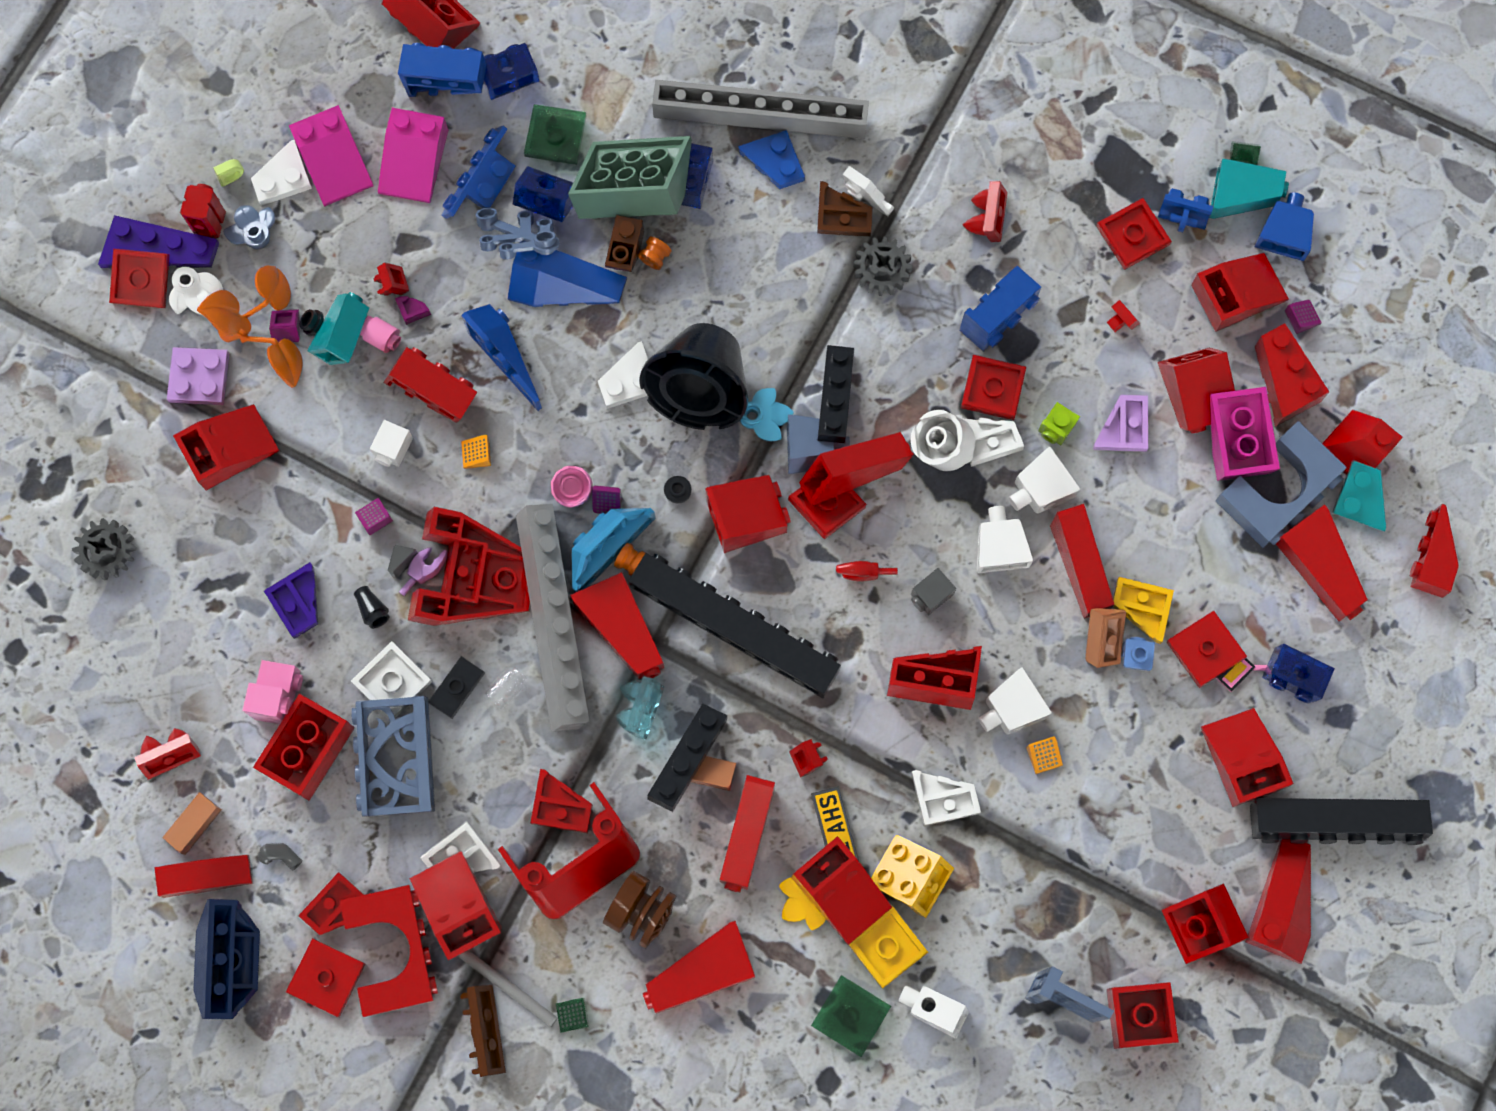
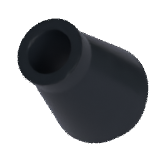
M362 586L354 592V597L357 600L365 625L375 629L384 625L389 620V609L371 592L368 586Z

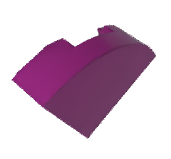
M408 296L395 298L406 325L431 315L430 310L422 301L409 298Z

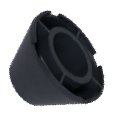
M709 323L690 325L649 358L642 367L639 384L640 388L644 389L648 395V403L661 415L677 424L698 430H705L706 426H719L720 430L739 422L746 412L748 393L740 346L730 332L717 325Z

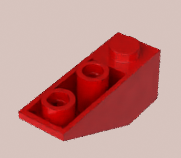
M1441 504L1434 511L1431 510L1425 523V526L1429 528L1426 536H1422L1417 549L1421 554L1418 562L1415 561L1409 575L1413 578L1410 587L1441 598L1451 592L1459 568L1447 506L1445 504Z

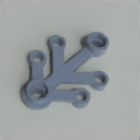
M482 208L475 214L477 225L482 231H492L495 229L505 233L502 235H484L479 239L481 250L486 252L495 250L497 244H501L499 246V253L502 259H512L516 256V252L532 250L542 255H549L560 246L559 239L553 232V221L550 218L538 220V233H532L531 225L534 224L532 211L525 210L517 214L520 228L498 220L497 211L494 208Z

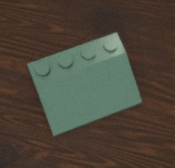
M691 136L593 142L568 193L578 218L597 219L616 217V215L644 217L678 214L685 197L692 143Z

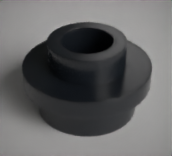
M309 309L302 315L299 326L306 335L313 336L321 328L324 315L319 310L313 311Z
M673 476L664 485V494L672 503L679 504L687 501L692 492L690 482L682 476ZM675 485L683 487L680 493H675L672 489Z

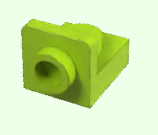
M1057 402L1046 419L1041 423L1038 431L1042 433L1041 436L1049 443H1057L1061 446L1078 422L1080 416Z

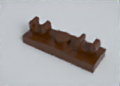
M493 984L468 987L467 993L461 994L460 998L468 999L469 1009L463 1010V1015H471V1035L474 1047H476V1051L469 1054V1058L477 1057L478 1068L471 1070L472 1074H480V1077L506 1073Z

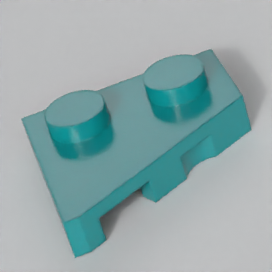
M1353 460L1332 512L1385 532L1386 519L1381 470Z

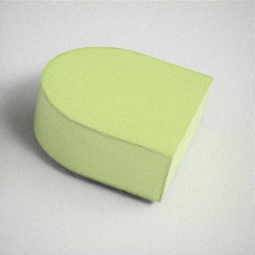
M231 159L213 167L217 180L222 187L239 179L244 172V168L237 159Z

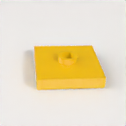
M893 906L849 944V947L882 989L928 953Z

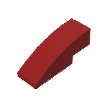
M249 855L204 859L154 867L157 894L162 898L190 893L198 894L253 884Z

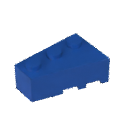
M422 43L403 44L398 75L408 97H416L417 92L429 91L428 94L430 96H438V91L451 90L450 93L452 95L482 93L487 63L482 51L474 48L461 50L453 49L446 45L430 47Z
M1018 266L1002 278L989 295L985 293L979 299L981 303L974 310L968 308L964 312L959 331L983 352L989 346L994 348L1004 336L1002 333L1008 327L1013 329L1022 318L1020 314L1026 308L1030 311L1040 300L1038 296L1041 286Z

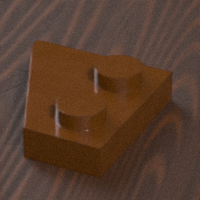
M820 181L817 234L871 237L873 207L862 201L858 202L845 192L840 193L830 188L828 183Z

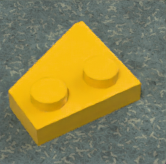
M1118 577L1113 595L1115 604L1113 608L1125 610L1126 618L1156 643L1161 644L1165 634L1174 590Z

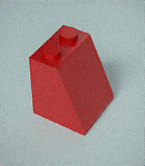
M1209 347L1158 362L1180 428L1190 431V433H1199L1207 430L1206 426L1211 425L1210 395L1235 391L1227 352Z
M770 475L705 488L706 502L724 553L787 533V524L791 523L789 513L786 507L781 508L778 498L782 497L777 481L772 483Z

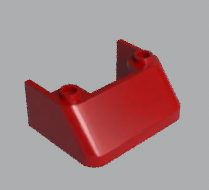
M595 782L589 786L605 808L604 811L594 818L592 823L593 832L600 842L553 875L549 873L544 865L538 862L528 863L519 869L503 846L498 849L534 903L549 919L562 918L639 862V847Z

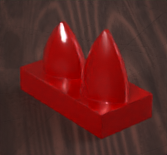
M990 181L989 189L977 193L971 199L975 206L986 210V212L976 215L963 223V227L977 235L987 236L990 242H1001L1008 192L1000 181Z
M174 728L168 737L167 743L163 745L156 739L146 736L141 745L140 755L134 758L137 767L149 780L200 757L201 754L198 746L188 733Z

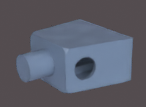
M788 415V474L807 472L821 453L850 446V437L846 436L845 444L817 441L819 418Z

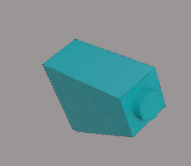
M1222 158L1216 173L1211 200L1213 209L1209 218L1216 219L1274 207L1276 201H1280L1281 197L1285 198L1289 187V182L1285 181L1287 171Z
M349 292L348 294L337 295L307 351L329 365L349 363L370 307L363 304V299L354 293Z

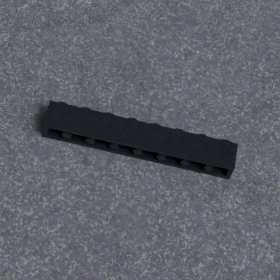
M645 553L629 579V585L632 589L817 696L825 697L841 668V664L837 663V657L826 651L821 654L814 650V645L802 637H799L797 640L788 635L790 631L778 623H775L774 626L764 621L765 616L756 610L751 609L748 612L741 608V603L729 595H726L724 598L715 593L717 589L704 581L701 584L691 579L693 575L680 567L675 570L668 566L669 562L658 554L651 556Z

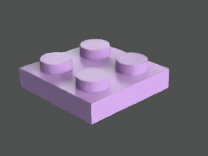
M173 347L167 392L168 402L224 405L230 353L227 350Z

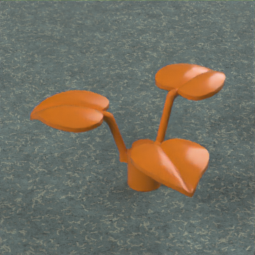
M266 265L261 267L255 275V286L258 293L265 300L243 315L239 314V302L231 292L219 290L207 296L198 306L197 311L212 323L218 330L221 339L228 343L240 339L242 343L247 341L271 343L272 345L267 348V356L271 366L288 386L294 388L298 383L303 366L302 356L297 346L289 339H282L278 342L275 338L248 336L251 331V323L248 319L250 316L266 307L269 303L277 311L286 308L289 304L291 291L285 275L276 266Z

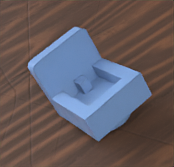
M1141 637L1126 639L1122 644L1121 656L1124 657L1123 666L1130 669L1152 670L1155 642H1148L1145 638Z

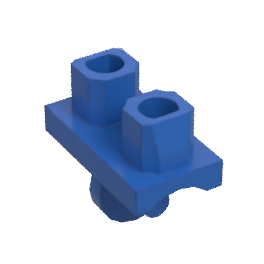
M1174 188L1168 194H1165L1158 218L1179 223L1178 232L1183 233L1185 226L1205 230L1213 206L1209 205L1208 197L1198 195L1194 197L1193 201L1183 198L1184 193L1181 190Z

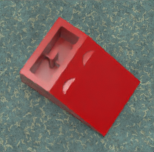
M1265 253L1220 263L1197 273L1191 284L1215 332L1289 300Z
M254 404L199 421L173 435L195 478L206 491L280 451Z
M1254 708L1201 726L1232 807L1281 791L1294 784L1280 751Z
M838 836L792 875V880L847 945L852 943L892 908L861 863Z
M462 851L409 878L448 961L501 933L502 926Z

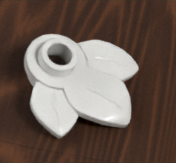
M180 267L172 275L174 288L169 295V303L176 314L182 313L188 307L193 312L202 315L197 311L198 306L207 296L216 291L223 290L220 281L208 272L197 273L190 267ZM184 275L191 278L190 283L187 285L180 282L181 277Z

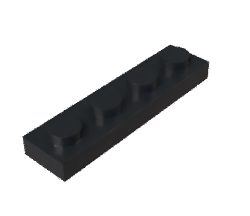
M827 345L817 441L845 444L854 348Z
M702 703L649 791L647 800L671 812L674 811L727 722L728 715Z

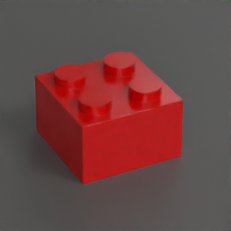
M1171 982L1106 989L1108 1006L1114 1010L1110 1018L1114 1049L1179 1043Z

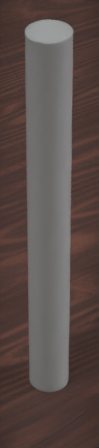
M470 950L458 956L549 1027H552L558 1019Z

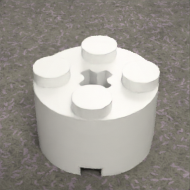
M944 410L930 411L920 418L921 421L917 427L913 428L911 433L912 450L926 464L942 471H953L972 460L975 448L974 432L966 421Z

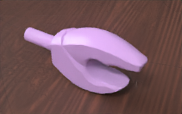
M432 548L421 550L410 562L407 574L411 578L399 593L405 596L416 582L421 585L435 577L443 568L448 551L444 550L434 559L431 565H426L424 563L425 559L430 555Z

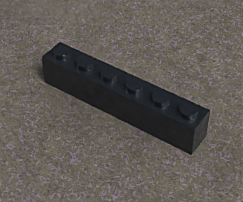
M1256 798L1250 805L1252 839H1261L1262 843H1277L1279 839H1288L1293 844L1307 843L1308 840H1319L1321 844H1333L1337 840H1348L1349 844L1366 843V840H1377V844L1380 845L1393 844L1395 841H1406L1407 845L1423 844L1433 834L1429 800Z

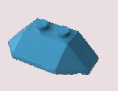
M651 508L610 509L607 514L601 513L592 523L594 527L587 534L583 532L573 542L574 547L572 548V588L574 593L589 587L616 560L624 545L628 542L631 544L656 519L655 512Z

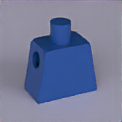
M1292 192L1288 194L1286 203L1276 201L1254 246L1255 248L1300 261L1306 259L1311 251L1314 212L1302 207L1304 202L1302 194Z

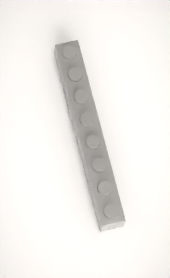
M655 79L652 107L653 117L660 119L865 139L869 101Z
M553 504L526 505L516 515L551 732L578 730L589 723V716Z

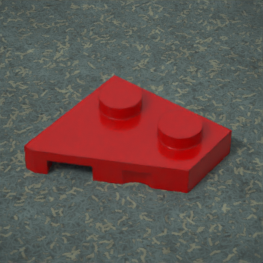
M540 769L531 825L588 834L593 807L592 803L560 782L545 769Z
M338 872L298 916L316 933L322 935L344 926L339 900L364 894Z

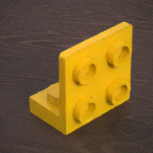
M896 835L871 878L881 892L899 900L918 915L927 918L952 874L954 867L942 856Z

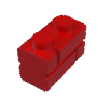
M197 184V186H187L184 195L186 201L182 202L180 214L194 234L215 239L219 238L222 230L221 223L224 222L226 214L220 199L209 185Z

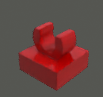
M385 262L377 267L379 274L373 279L374 282L382 283L383 286L382 289L377 291L378 294L388 296L391 293L403 295L409 291L402 266Z
M1120 300L1111 306L1117 314L1107 324L1115 333L1125 324L1131 330L1140 324Z
M812 739L789 751L800 777L811 774L828 760L827 756L820 758L816 750L822 746L820 742L813 743Z

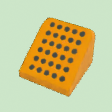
M481 435L461 441L464 469L491 466L488 435Z
M1055 736L1031 743L1026 747L1035 774L1063 766Z

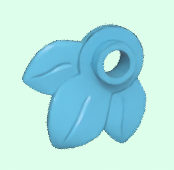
M765 388L757 391L752 401L748 402L746 412L740 420L744 427L753 429L760 439L766 441L781 440L779 426L788 422V415L794 414L793 410L788 406L775 402V388ZM750 412H754L757 414V418L750 420L747 415Z

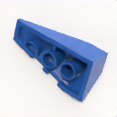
M534 250L516 252L512 265L508 300L532 307H543V305L549 304L569 306L568 304L586 303L587 305L620 303L627 277L558 250L549 255H542Z
M490 304L464 312L461 316L468 334L537 411L542 409L539 397L508 326L510 320L500 308L496 311Z

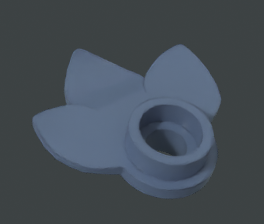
M250 205L240 206L234 214L235 224L225 228L223 233L235 245L246 243L247 246L253 249H262L270 241L269 229L275 223V214L270 207L257 212Z

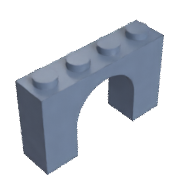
M1299 421L1276 442L1277 451L1299 474L1301 491L1298 499L1285 504L1270 502L1264 499L1239 476L1215 501L1262 548L1269 542L1275 545L1280 540V537L1285 534L1283 529L1288 524L1294 527L1305 516L1302 511L1308 505L1313 509L1324 498L1321 493L1327 487L1333 490L1344 479L1340 474L1347 467Z

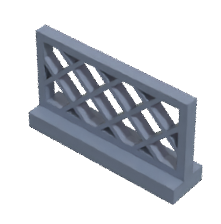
M1053 966L1037 973L1025 997L1026 1000L1034 1004L1050 1000L1092 1023L1108 1020L1114 1010L1059 982L1063 971Z

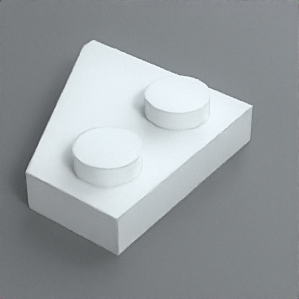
M291 140L251 178L261 206L312 189L295 140Z
M848 166L843 173L845 186L848 189L847 193L859 202L863 199L888 217L894 210V207L884 201L885 196L876 188L871 180L851 166Z
M642 341L638 342L598 380L607 409L648 396L645 390L640 388L639 384L642 367L648 360Z
M956 415L966 421L974 432L975 448L973 458L970 461L971 467L1024 449V444L1015 422L1005 420L993 421L988 418H979V420L964 419L962 415Z
M918 770L911 772L924 826L981 813L974 784L962 781L957 782L950 778L921 773Z
M468 821L420 857L429 868L462 851L473 873L488 869L493 870L501 866Z

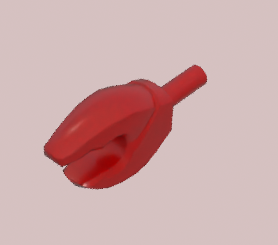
M854 561L837 565L836 573L842 574L843 578L852 581H871L878 579L879 575H897L898 568H879L878 563Z

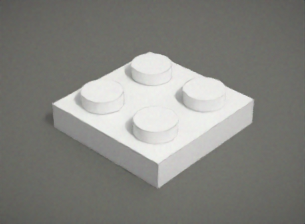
M392 641L351 680L369 700L419 696L432 683L431 679ZM407 706L390 707L396 718ZM380 710L389 719L388 715Z

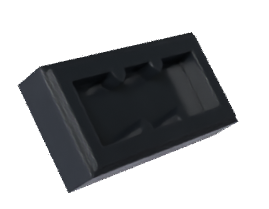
M461 656L430 698L429 704L453 719L485 672Z

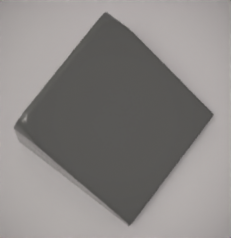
M400 545L394 546L388 566V572L393 578H398L409 567L412 559L418 554L416 549Z

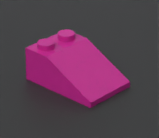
M339 105L289 125L324 207L374 186Z
M392 107L385 133L378 194L431 203L449 131L444 117Z
M1266 387L1211 394L1212 454L1217 481L1236 479L1239 476L1243 478L1271 474L1279 470L1280 466Z

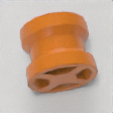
M650 236L646 241L647 246L645 249L640 250L638 253V258L647 266L660 270L663 266L664 258L669 257L672 250L663 241Z
M628 542L617 556L614 567L618 569L623 568L628 571V575L632 576L646 552H638Z

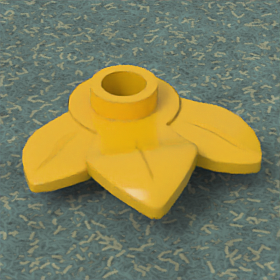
M792 877L787 878L779 885L780 890L789 897L782 910L783 920L796 922L805 919L812 931L819 928L825 922V917L792 880Z

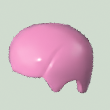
M565 466L558 470L551 480L552 495L559 504L565 507H579L586 503L592 494V479L580 467Z

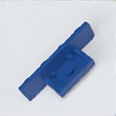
M505 126L495 129L491 128L484 137V147L481 151H476L470 160L472 166L469 171L464 172L459 177L456 183L459 187L454 195L450 194L443 203L445 209L441 216L445 219L455 215L465 197L481 208H490L516 167L495 151L507 131Z

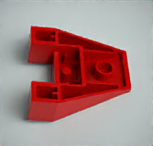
M435 506L430 509L426 515L422 540L449 545L441 592L419 588L412 593L407 621L439 626L529 611L530 599L521 547L462 512Z

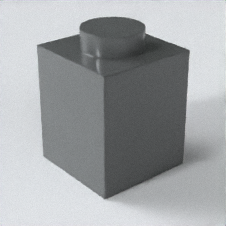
M937 568L912 588L911 596L913 598L911 601L920 612L925 611L930 615L955 594L957 588Z

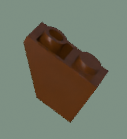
M616 215L605 261L606 268L632 272L638 260V253L641 250L644 237L643 220Z

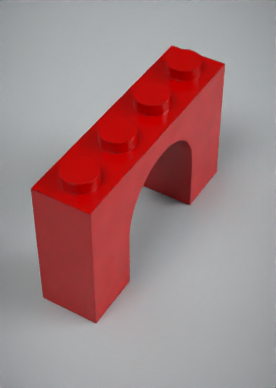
M410 885L339 900L345 930L374 923H390L403 931L410 945L409 961L405 969L397 977L357 988L362 1016L367 1017L433 1001V994H437L438 990L435 976L429 977L427 965H431L432 961L429 947L423 948L421 936H426L423 918L417 919L415 908L420 907V902L415 890L411 891Z

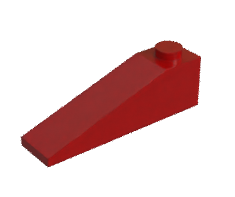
M1281 839L1248 932L1249 938L1245 942L1298 964H1302L1311 938V844H1293L1288 839Z

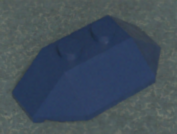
M207 899L196 929L193 991L202 1019H234L258 990L260 930L243 910L238 900Z

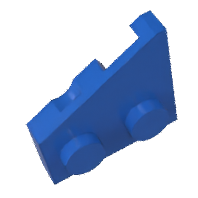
M787 130L738 146L740 155L742 157L746 156L755 164V168L763 175L768 176L777 188L783 189L805 181V175Z

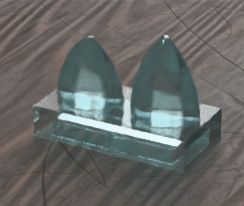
M643 676L642 681H632L620 687L624 696L633 702L634 705L617 713L616 718L620 726L637 738L647 740L664 686L653 678Z

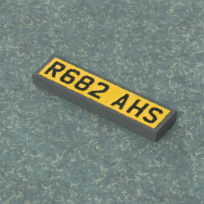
M839 786L811 793L824 845H828L838 836L859 861Z

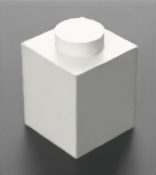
M384 420L370 447L375 457L374 460L387 467H390L391 464L399 467L413 437L408 429Z

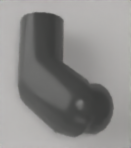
M284 843L265 844L258 853V859L261 863L268 864L273 860H282L292 871L303 861Z

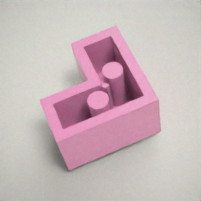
M262 660L256 684H248L242 711L254 720L280 724L294 703L296 691L301 689L303 676L300 674L301 671L294 665Z

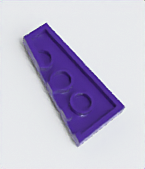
M114 215L98 265L100 268H111L113 249L170 254L169 266H176L177 268H212L219 247V241L215 238Z

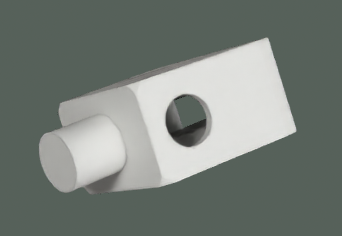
M1048 447L1017 476L1015 484L1019 491L1009 496L1008 499L1016 511L1029 504L1035 513H1041L1077 497L1080 488L1051 447Z
M1004 506L990 507L988 509L990 522L981 523L978 529L977 573L1030 568L1033 558L1020 519L1007 520Z
M1020 668L987 697L985 702L990 711L978 717V720L986 732L1000 725L1006 734H1010L1047 719L1052 712L1024 669Z
M905 986L899 998V1002L912 1008L911 1014L913 1017L956 1039L969 1014L965 1005L925 986L922 987L920 992ZM928 1003L936 1005L931 1012L925 1010Z

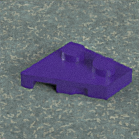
M310 562L264 590V593L294 639L318 625L315 571Z

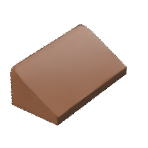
M1091 609L1085 657L1088 663L1097 668L1120 664L1126 617L1125 610Z
M706 756L691 782L730 791L736 763Z
M199 792L162 838L179 853L186 855L222 809Z

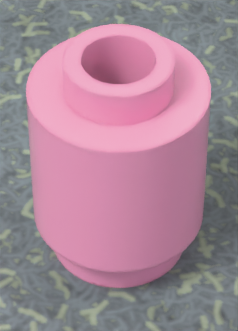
M366 317L360 333L363 340L384 353L396 350L401 342L400 330L378 317Z

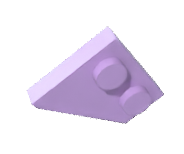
M1120 395L1093 445V450L1147 452L1148 396Z

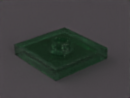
M534 104L524 156L577 165L587 117L586 112Z
M841 975L811 1027L859 1057H862L891 1006Z

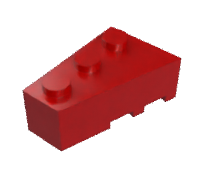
M1285 323L1260 337L1254 347L1262 378L1265 379L1268 401L1271 403L1274 415V425L1277 427L1322 402L1329 393V390Z
M406 347L383 383L391 386L392 383L396 384L406 391L404 393L406 396L412 399L415 396L426 403L428 408L456 423L459 422L477 394V391L473 389L474 385L462 377L457 379L450 375V370L443 364L438 362L433 364L426 359L427 355L421 350L414 347L412 349Z
M982 646L956 651V649L947 650L946 653L932 655L925 653L893 658L887 696L971 710L975 699Z

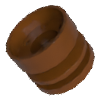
M633 870L612 901L604 917L603 924L618 933H621L628 924L632 925L629 939L634 941L641 931L644 932L639 945L646 949L661 934L667 924L677 896L669 892L665 899L660 902L659 900L664 888L659 886L650 896L647 894L650 880Z

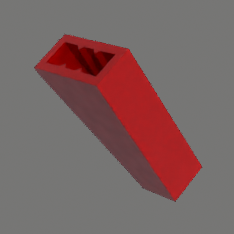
M901 432L821 453L799 484L811 506L903 469L912 458L913 453Z
M1084 504L1057 512L1050 528L1083 618L1090 617L1091 609H1112L1115 604Z
M1324 504L1282 535L1276 545L1338 622L1346 616L1349 620H1352L1364 611L1361 605L1368 599L1330 511Z
M622 572L570 595L574 606L638 679L645 677L646 680H649L661 674L660 670L665 668L664 663Z
M750 775L746 776L719 879L721 883L725 884L724 889L741 893L742 888L748 890L774 795L775 782Z
M736 921L728 923L646 984L647 992L643 993V997L648 1010L654 1008L655 1013L658 1014L755 978Z

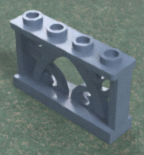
M414 696L356 701V708H352L351 717L353 725H357V736L353 737L354 753L358 754L359 765H355V780L360 782V794L356 795L357 810L362 812V817L434 812L435 801L428 697ZM413 705L414 712L396 719L390 707ZM374 710L384 711L389 717L390 724L386 727L383 720L376 718L379 724L376 728L372 729L368 724L370 713ZM403 728L404 735H406V732L412 731L414 733L413 740L405 742L399 730ZM368 735L376 737L368 747ZM392 735L395 736L396 741L403 748L416 751V758L402 765L398 771L397 778H394L385 771L376 759L380 749ZM414 769L416 771V778L410 780L407 776L406 784L403 783L402 780L406 770ZM370 770L375 774L376 777H378L377 779H374L371 782ZM379 787L382 789L383 793L380 798L386 796L390 788L394 789L391 801L384 806L377 805L372 799V793L375 788ZM400 793L419 797V805L395 807Z

